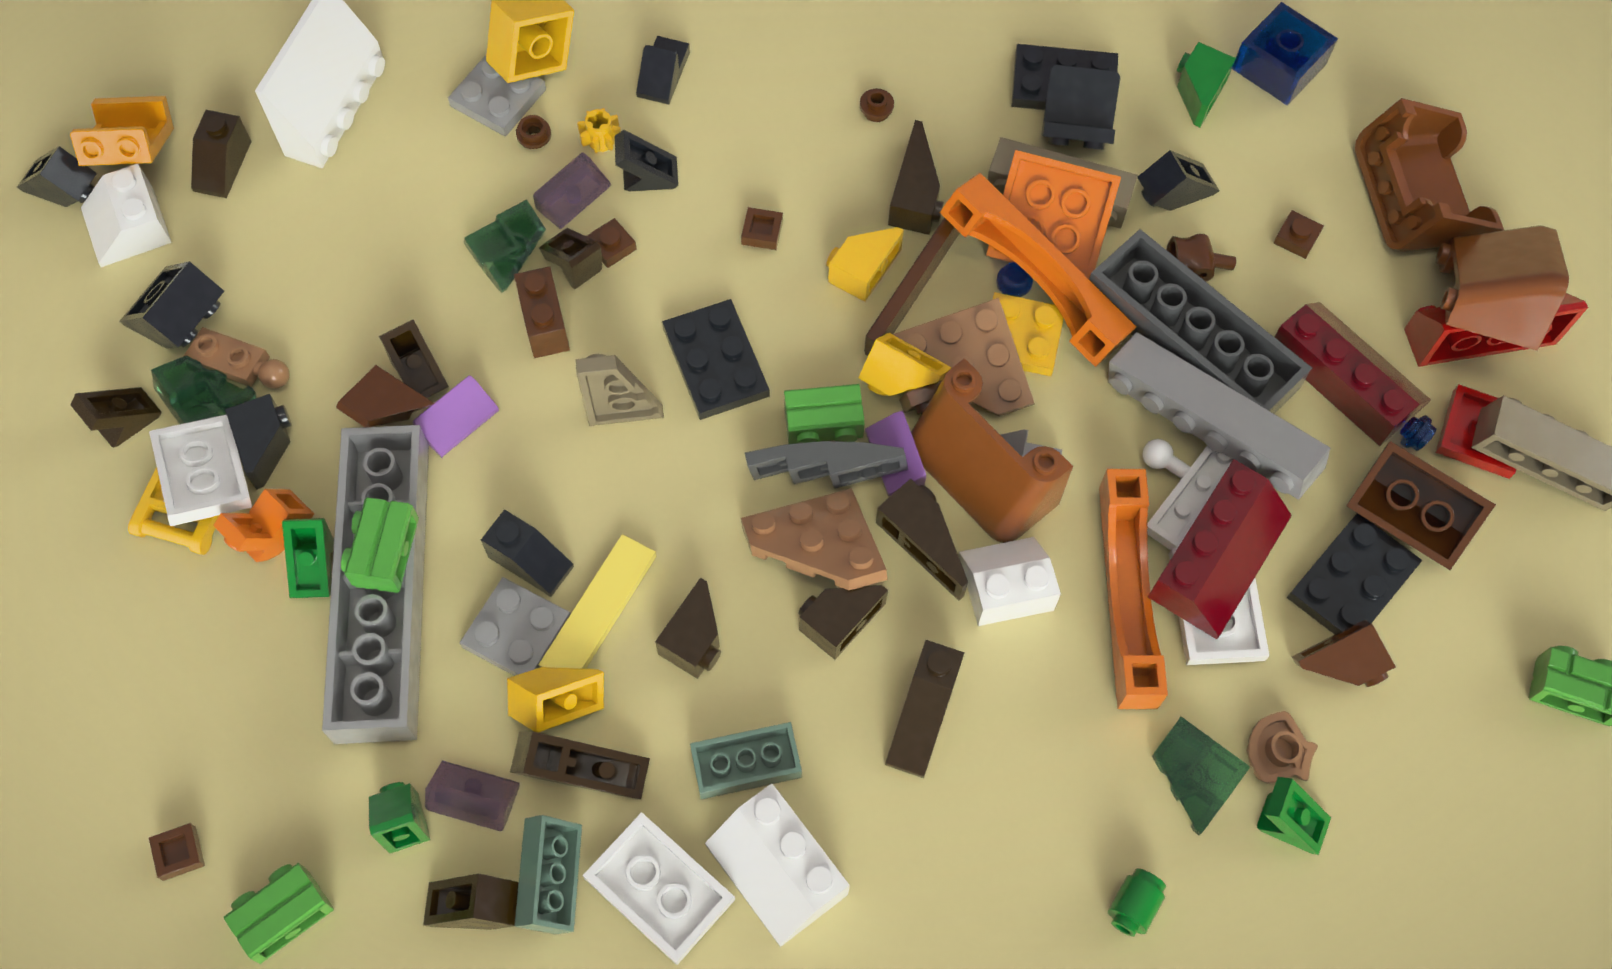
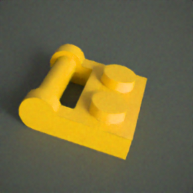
M156 468L129 521V534L142 538L149 535L187 546L191 552L205 555L212 544V535L216 529L213 525L220 515L192 521L198 523L194 532L153 521L151 518L155 511L167 514Z

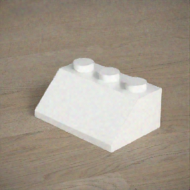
M772 783L741 805L705 843L780 947L848 895L850 887L848 882Z

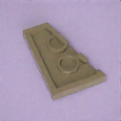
M593 354L586 358L575 359L577 377L589 426L664 418L663 405L616 355Z

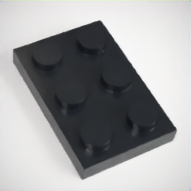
M1017 44L1011 107L1045 110L1050 70L1053 66L1063 65L1118 72V53Z
M731 299L662 321L664 333L699 420L770 397V389Z
M1357 513L1287 598L1335 635L1363 620L1372 623L1422 562V559L1371 521Z

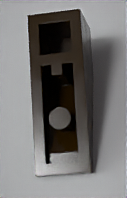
M915 120L891 200L888 225L929 235L933 221L940 222L941 214L939 212L944 207V202L938 200L940 183L922 121Z
M910 478L878 507L876 524L959 601L965 595L968 580L940 506L929 488L924 485L919 486Z
M925 640L886 759V766L924 778L965 652Z
M521 731L518 735L510 773L641 799L650 758L534 731Z

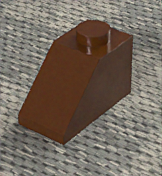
M1365 620L1292 656L1295 664L1302 669L1357 686L1365 684L1366 687L1374 686L1389 677L1387 672L1396 668L1373 624Z

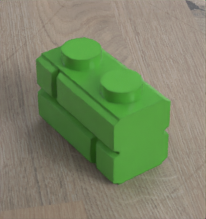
M859 384L784 391V411L788 444L833 440L838 442H855L857 438H863L865 423Z
M368 497L364 500L362 511L357 510L353 515L351 528L355 536L352 547L345 548L341 559V569L351 585L358 588L378 589L379 591L393 593L400 592L419 520L413 505L397 501L387 502L386 500Z
M1568 646L1550 647L1539 655L1535 661L1534 678L1531 682L1529 700L1609 727L1612 726L1611 660H1590L1578 656V651Z
M300 863L293 867L291 864H287L274 871L268 878L270 882L257 893L249 891L238 897L231 904L233 910L224 916L225 922L237 937L247 956L259 964L263 963L334 910L311 873Z

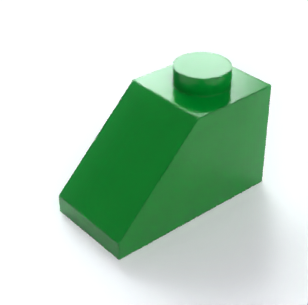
M1200 42L1197 43L1191 54L1185 52L1177 68V72L1182 73L1177 85L1178 91L1193 124L1201 128L1225 86L1236 60L1235 57Z
M403 782L391 783L382 787L379 790L380 793L369 796L370 834L389 854L430 840L419 793L410 783L406 785Z

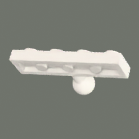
M1154 439L1149 441L1143 449L1144 462L1153 469L1166 468L1181 478V480L1147 523V534L1171 550L1172 548L1179 547L1233 459L1224 453H1217L1206 446L1190 467L1173 455V449L1167 441Z

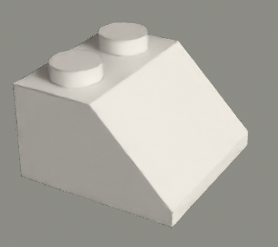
M139 164L102 175L81 206L92 245L101 267L172 243L154 189Z
M1034 537L959 552V559L968 580L967 588L978 626L1054 611L1061 595L1051 559Z

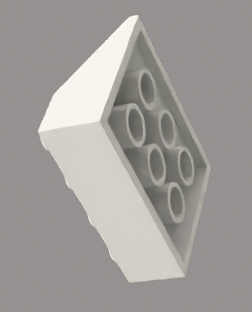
M312 0L255 90L284 155L319 168H323L328 158L335 154L338 141L344 131L351 127L357 109L361 103L367 100L372 84L377 77L382 75L385 67V60L378 41L343 0Z

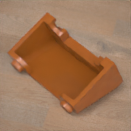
M1401 98L1364 128L1357 137L1355 144L1356 156L1387 246L1393 250L1416 251L1440 248L1442 243L1448 244L1453 237L1504 230L1499 214L1495 209L1479 206L1470 212L1450 158L1463 147L1467 138L1466 125L1460 112Z
M1538 225L1453 237L1448 244H1441L1435 263L1439 264L1440 273L1449 274L1451 270L1455 272L1456 283L1454 288L1448 287L1440 305L1441 309L1446 310V325L1538 351L1564 299L1569 284V274L1556 229Z
M964 358L946 373L912 429L911 434L924 469L991 538L1002 543L1014 541L1059 505L1073 465L1060 452L1047 446L1036 447L1022 457L970 405L981 394L983 381L979 372Z

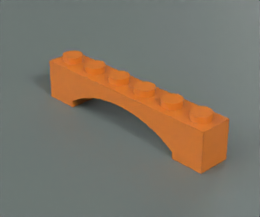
M981 173L958 187L939 212L965 238L970 235L991 245L1024 269L1042 287L1060 311L1072 335L1069 342L1095 367L1117 349L1137 327Z
M1107 469L1099 487L1117 709H1158L1167 697L1168 691L1164 655H1161L1152 603L1151 599L1148 598L1150 593L1147 543L1149 495L1146 469Z

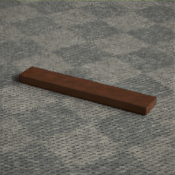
M945 217L866 334L864 349L866 356L869 355L877 338L887 333L894 334L960 234Z

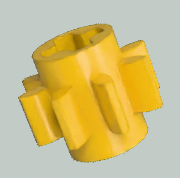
M605 108L586 111L585 121H578L577 123L582 146L589 145L595 153L607 150L612 151L615 140L614 136L621 132L617 114L610 116L605 111Z

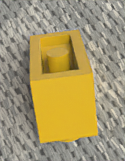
M895 227L847 237L840 248L835 247L831 251L827 259L826 266L829 267L828 282L866 302L902 250L904 230Z
M887 333L875 340L858 378L866 382L867 387L874 393L883 396H893L937 383L944 378L952 367L893 334Z
M540 667L507 678L508 716L534 732L539 733L604 709V672L599 669Z

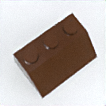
M1390 441L1346 506L1443 567L1451 570L1496 504Z

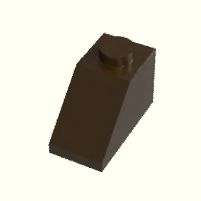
M205 110L193 136L191 178L193 192L223 198L228 197L252 142L240 116Z
M702 578L695 584L655 641L658 655L697 679L704 669L710 671L721 655L707 581Z
M882 585L864 586L853 590L826 588L817 598L812 595L801 606L798 612L801 615L799 617V631L835 660L884 607L888 590Z
M479 873L429 882L423 926L484 930L515 926L519 882Z

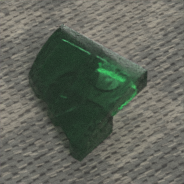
M526 199L498 214L495 221L464 237V244L487 277L503 293L514 280V274L520 271L546 232V228Z
M187 355L151 369L155 391L179 424L227 415L225 409L256 399V392L252 387L247 385L245 389H242L228 382L227 375L217 370L206 369L202 366L201 362Z
M1183 717L1179 718L1152 755L1160 772L1165 774L1170 781V790L1176 801H1181L1190 817L1192 830L1199 836L1250 768L1249 765Z

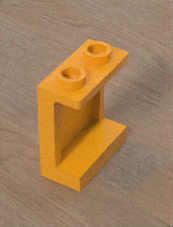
M166 96L95 98L91 106L96 125L94 128L73 129L70 136L79 166L152 163L174 127Z

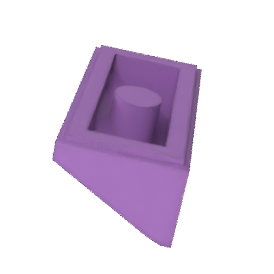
M469 375L436 401L434 405H431L413 420V425H420L429 446L442 458L496 414L499 408L479 383Z
M903 410L895 412L865 428L869 443L904 448L908 470L881 476L888 497L895 493L910 478L919 486H925L926 472Z

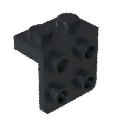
M1063 65L1053 66L1050 70L1041 133L1042 136L1049 137L1048 143L1069 146L1070 139L1084 141V148L1104 150L1105 143L1114 144L1115 129H1113L1120 84L1119 73L1116 71Z

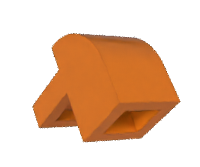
M264 489L249 513H221L213 526L225 537L224 541L229 547L240 552L246 551L256 562H263L279 555L285 550L282 527L284 519H311L315 513L290 489Z

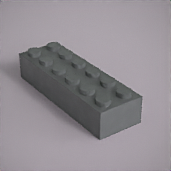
M1141 229L1091 272L1089 280L1137 326L1131 333L1132 336L1136 332L1273 414L1301 388L1312 369L1311 366Z

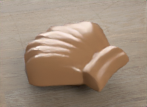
M1286 711L1270 714L1260 719L1252 729L1246 750L1249 763L1254 769L1256 778L1265 783L1276 782L1277 777L1289 778L1292 776L1308 781L1311 762L1318 745L1306 741L1294 719Z

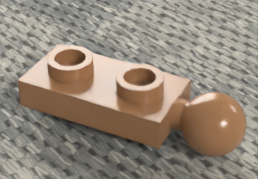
M204 327L201 328L183 356L189 365L252 387L259 376V380L264 386L270 389H278L288 382L290 376L287 365L277 359L269 360L270 356L265 349Z

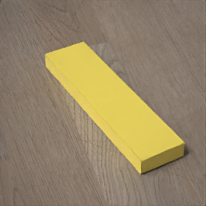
M622 534L538 664L539 667L586 669L657 557L656 551Z

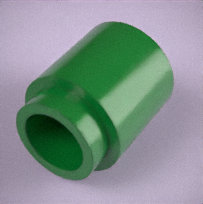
M1139 868L1135 869L1133 875H1127L1108 909V914L1113 918L1111 924L1120 932L1134 937L1136 933L1146 934L1165 899L1163 894L1166 888L1165 883L1154 874Z

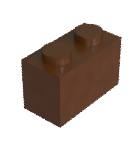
M551 267L514 274L534 358L570 351Z

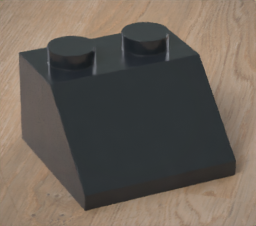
M190 261L166 266L119 322L166 349L178 348L180 345L185 347L197 335L198 330L195 327L202 318L208 319L217 311L221 304L218 299L225 291Z

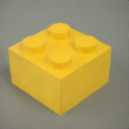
M492 0L486 62L507 83L566 70L574 9L564 0Z

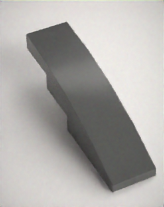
M820 441L785 444L745 452L747 466L753 480L789 472L793 484H798L830 475L834 489L908 470L904 448L866 442Z

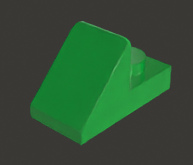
M284 519L282 527L289 598L330 597L332 584L330 554L334 550V538L325 519Z
M1277 777L1273 792L1267 795L1257 828L1265 834L1308 853L1319 855L1331 817L1292 778Z

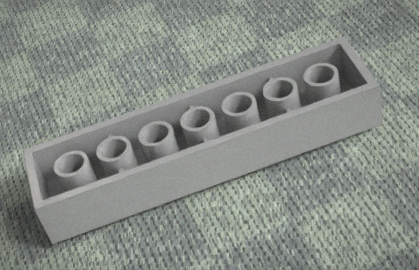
M420 425L341 428L322 731L334 744L417 740L429 444ZM367 497L382 499L387 502L409 503L413 505L419 517L401 589L398 593L355 587L351 585L341 569L342 554L346 547H352L355 536L351 528L353 515L357 510L362 511L364 500Z

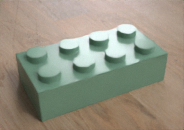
M791 722L690 743L701 799L802 778V769Z
M545 815L525 818L515 927L551 934L574 932L582 834L581 824Z

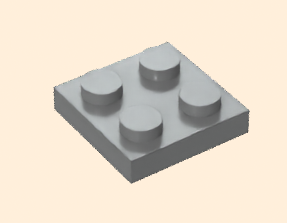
M485 55L451 93L448 100L450 106L506 137L545 92L546 86L545 81L538 77L507 83L486 62Z
M502 577L460 641V645L463 649L516 676L540 668L538 664L571 613Z

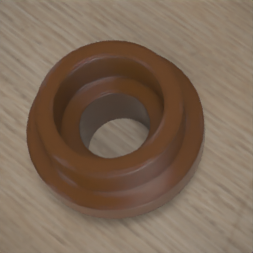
M870 89L860 98V110L872 122L884 121L893 112L894 99L886 90Z
M528 115L520 120L516 129V137L523 147L538 149L549 142L551 129L542 117Z

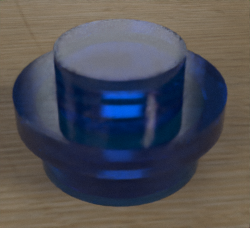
M1012 262L1000 269L996 284L1003 294L1022 297L1031 290L1033 278L1018 264Z
M1427 415L1419 419L1412 417L1400 431V434L1403 436L1400 444L1405 448L1411 447L1415 451L1422 449L1436 433L1437 428L1431 424L1432 419Z

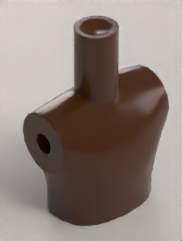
M1195 234L1188 238L1172 236L1166 250L1205 282L1214 277L1215 268L1232 271L1236 266L1235 256L1213 252L1210 239L1205 234Z

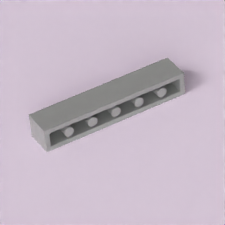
M1137 332L1109 361L1108 383L1117 392L1123 395L1128 394L1138 400L1151 413H1159L1172 421L1180 431L1191 433L1204 441L1211 450L1217 453H1224L1266 477L1273 487L1281 493L1290 494L1299 500L1326 468L1331 449L1329 446Z

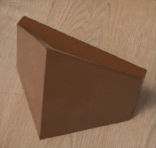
M375 365L338 401L336 408L367 428L409 420L412 413L435 403Z

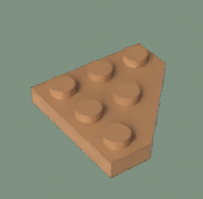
M999 298L893 334L950 367H954L965 358L979 372L983 381L981 394L972 403L997 416H1002L1035 405Z
M852 488L741 518L742 529L752 556L763 560L772 557L785 562L786 568L814 578L816 574L833 579L835 586L846 590H853L887 580V569Z

